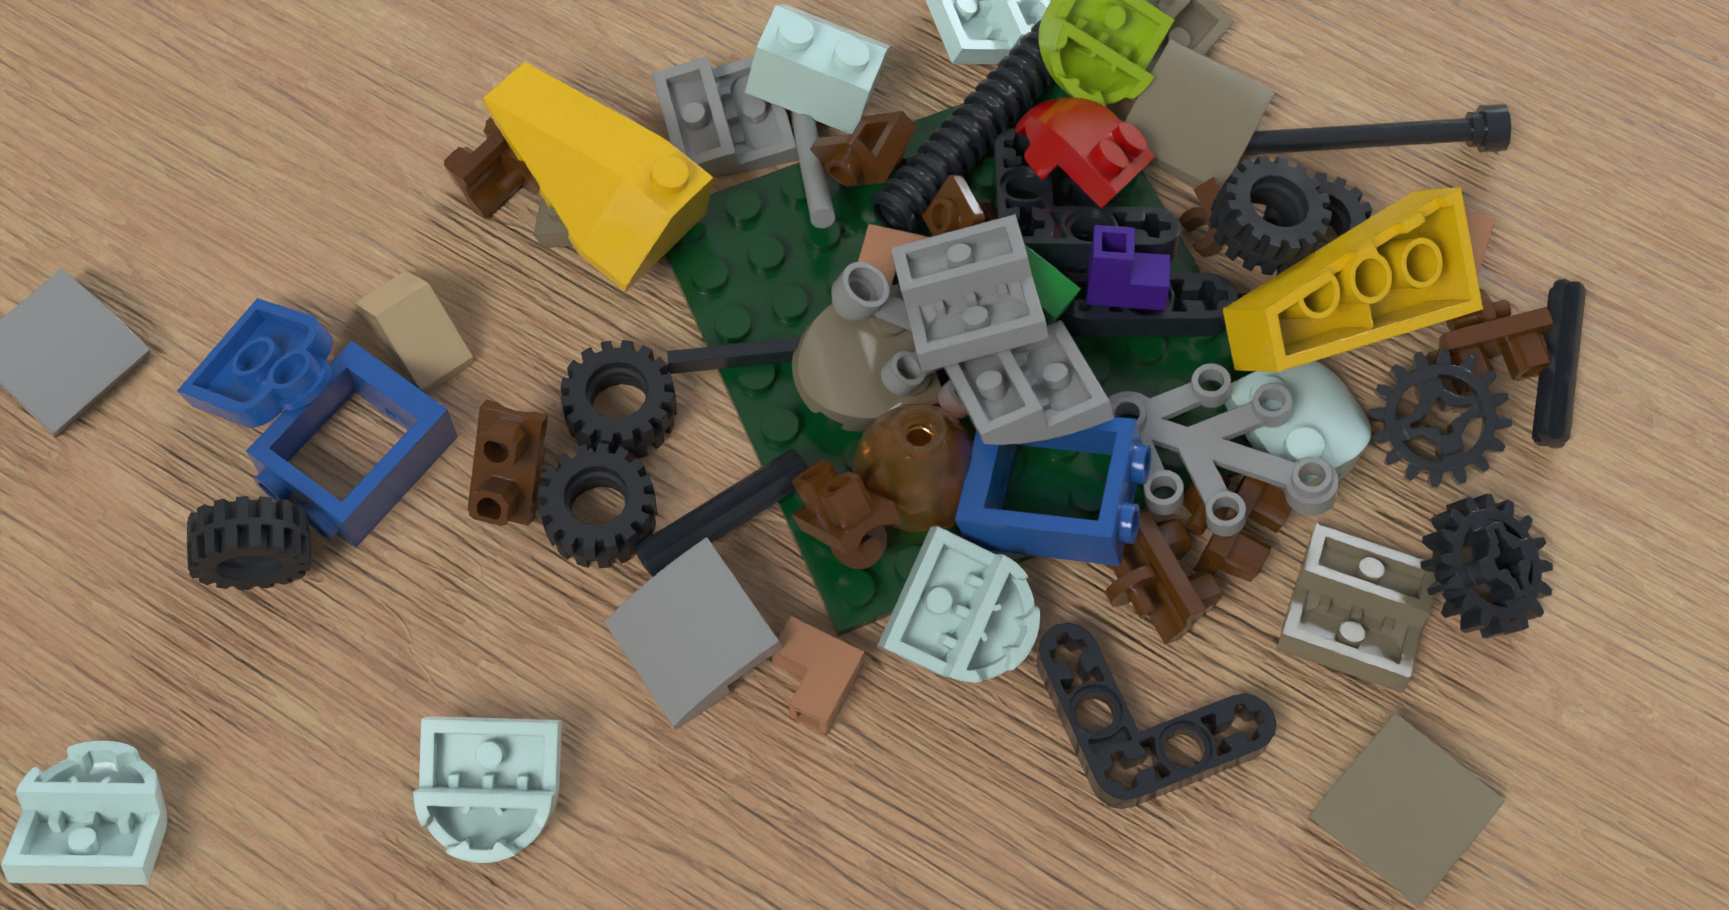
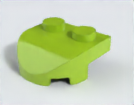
M1051 0L1039 26L1040 53L1051 77L1069 96L1092 100L1106 107V105L1118 102L1124 98L1134 99L1150 85L1155 76L1147 72L1146 68L1175 19L1145 0Z

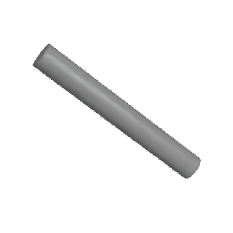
M790 111L811 223L817 228H827L834 223L835 213L825 165L810 150L816 138H819L816 121L809 115Z

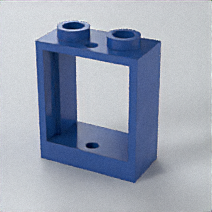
M351 341L329 364L332 371L331 379L321 395L300 409L285 410L246 452L259 472L255 476L254 481L268 496L272 497L276 502L282 499H291L305 509V514H308L309 525L317 533L330 541L337 534L356 548L458 436L448 409ZM355 392L405 428L407 432L341 502L288 462Z
M1114 417L1113 420L1073 434L1022 444H983L976 430L956 513V523L965 540L985 550L1121 566L1125 543L1134 544L1137 538L1140 510L1139 505L1133 504L1137 484H1146L1149 478L1150 445L1142 444L1137 420ZM1017 445L1112 455L1098 521L1002 510Z

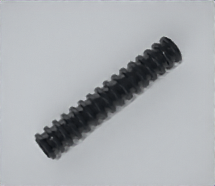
M1041 20L1031 28V32H1028L1021 38L1020 44H1016L1009 51V56H1005L998 63L997 68L992 69L987 74L986 80H982L975 87V92H971L964 99V104L958 105L953 110L952 116H948L941 123V128H937L929 136V141L923 142L918 147V152L913 153L906 160V166H901L894 173V178H890L884 183L882 191H877L871 197L870 205L874 215L884 227L913 233L917 229V223L924 221L923 214L948 176H964V173L971 171L975 166V161L982 159L986 155L987 149L995 145L996 137L1002 131L1009 129V125L1014 124L1020 118L1021 113L1031 106L1032 101H1035L1043 93V89H1046L1054 81L1040 53L1038 35Z

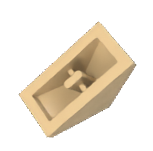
M404 271L354 302L356 309L413 384L425 394L475 363L471 352L430 284L412 273Z

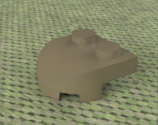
M899 284L889 286L890 295L903 299ZM831 304L806 327L798 348L793 353V379L803 402L813 413L822 412L830 419L843 424V430L856 432L872 430L882 422L933 409L940 405L938 392L941 389V385L936 372L925 376L923 382L911 394L906 396L893 394L885 387L881 379L882 367L895 353L899 351H909L912 353L916 351L912 331L875 316H871L866 320H847L840 316L834 309L833 304ZM897 368L903 377L909 379L904 370Z

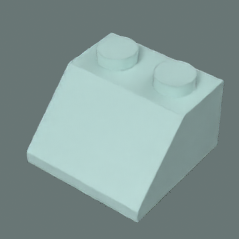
M776 5L756 47L745 93L795 113L809 115L818 122L852 134L866 110L891 45L789 5Z

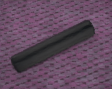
M1556 280L1548 293L1547 308L1554 324L1544 334L1543 338L1551 364L1543 370L1538 378L1532 439L1538 446H1548L1552 449L1563 448L1571 435L1586 289L1578 281Z
M794 449L787 450L637 544L635 550L642 565L654 577L667 565L706 537L713 543L796 491L792 480L808 469L806 463Z

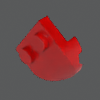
M1069 97L1041 103L1031 108L1016 125V133L1027 136L1030 142L1024 158L1041 180L1060 166L1101 209L1156 157L1147 148L1146 139L1136 127L1128 122H1122L1108 108L1088 99Z

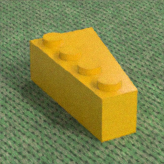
M1461 187L1412 191L1223 308L1234 369L1238 371L1280 372L1483 310Z

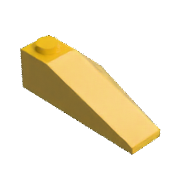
M524 61L483 97L484 107L518 160L524 161L540 186V195L549 209L553 207L568 230V238L577 253L624 292L631 288L706 215L713 177L663 137Z

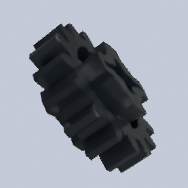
M1442 349L1437 357L1436 364L1429 365L1422 352H1418L1413 356L1414 370L1408 373L1397 364L1391 368L1390 373L1393 380L1397 383L1394 388L1378 384L1374 393L1385 401L1386 404L1385 407L1370 409L1368 419L1383 422L1384 429L1371 437L1372 444L1388 443L1392 450L1383 461L1387 467L1397 463L1399 460L1407 464L1404 480L1410 482L1418 475L1419 471L1427 472L1429 487L1437 488L1442 480L1443 473H1449L1451 479L1458 486L1466 483L1464 467L1470 465L1481 474L1489 469V465L1482 455L1485 450L1500 454L1506 446L1494 437L1495 430H1503L1512 426V419L1496 415V408L1509 400L1507 393L1491 395L1487 387L1496 377L1492 370L1482 374L1480 377L1471 373L1475 357L1467 356L1458 367L1451 365L1449 349ZM1439 378H1447L1459 382L1468 388L1473 395L1462 398L1444 389L1443 383ZM1414 385L1415 395L1418 400L1415 409L1411 415L1396 420V409L1401 396L1408 388ZM1437 403L1442 412L1450 410L1453 413L1461 410L1467 411L1461 413L1447 426L1448 435H1441L1436 426L1426 428L1424 425L1414 429L1411 426L1417 425L1431 412V404ZM1482 418V428L1478 440L1465 454L1461 435L1469 422ZM1418 440L1433 447L1440 461L1420 457L1412 452L1404 442Z
M1484 494L1476 498L1470 496L1446 505L1447 511L1434 515L1430 519L1436 532L1422 537L1421 542L1433 551L1432 558L1420 562L1421 569L1433 572L1436 581L1427 588L1428 594H1442L1446 600L1441 611L1443 617L1447 618L1460 614V631L1469 633L1480 630L1482 638L1487 639L1529 628L1528 620L1541 617L1544 614V610L1537 599L1551 596L1553 590L1547 583L1542 581V573L1553 570V564L1547 560L1540 559L1538 550L1542 549L1546 544V540L1544 537L1532 538L1528 533L1533 519L1529 515L1515 519L1513 517L1514 502L1508 499L1495 504L1492 494Z

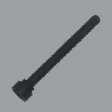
M1506 104L1479 105L1476 111L1467 112L1465 118L1254 131L1242 156L1466 142L1468 147H1477L1479 152L1506 151L1511 139V118Z

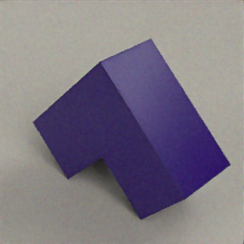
M1095 225L1087 270L1086 305L1165 310L1170 288V255L1135 253V228Z

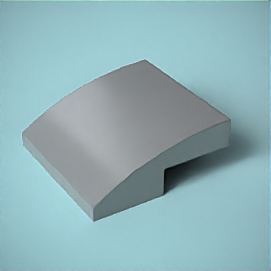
M708 56L652 73L671 144L711 176L754 171L799 160L786 109L745 93L754 56L713 69Z
M1015 214L891 248L922 373L1050 339Z
M62 268L0 320V388L10 398L13 397L54 438L151 355L150 348Z
M1061 320L1047 326L1050 339L944 367L983 444L1007 445L1043 441L1086 430L1114 419L1108 397Z
M707 537L647 581L604 622L675 730L730 694L731 692L727 687L729 684L782 649L775 634Z

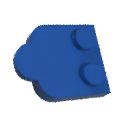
M257 298L177 392L192 407L247 428L262 426L277 417L283 410H296L310 404L325 390L332 374L330 365L325 361L332 349V336L314 316Z

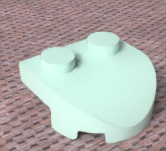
M925 0L952 64H998L1005 56H1009V51L1016 44H1020V40L1025 34L1031 32V28L1042 19L1051 0Z
M1317 361L1280 372L1255 371L1231 383L1230 396L1224 403L1228 411L1253 402L1255 391L1264 384L1277 383L1286 387L1291 393L1292 411L1289 420L1285 424L1275 428L1263 426L1245 433V436L1256 450L1292 462H1297L1307 457L1323 459L1334 467L1338 480H1341L1355 467L1370 440V423L1356 398L1340 378L1329 368ZM1267 400L1261 404L1267 411H1277L1283 407L1282 403L1277 400ZM1305 475L1300 478L1301 482L1307 486H1316L1324 481L1316 475Z
M932 526L928 531L877 647L942 677L979 683L983 682V680L994 678L1005 671L1014 670L1027 657L1038 635L1040 609L1035 606L1032 591L1026 581L1028 575L1016 562L1005 555L994 554L938 526Z
M426 716L422 718L419 788L413 791L414 807L420 825L423 828L427 827L432 836L446 848L447 854L460 860L473 863H491L516 855L533 842L543 831L556 808L560 789L562 720Z
M116 741L83 742L69 746L67 748V759L51 766L43 773L39 768L33 767L26 774L16 790L22 812L1 864L8 883L149 884L166 831L167 808L155 768L152 769L140 758L136 748Z

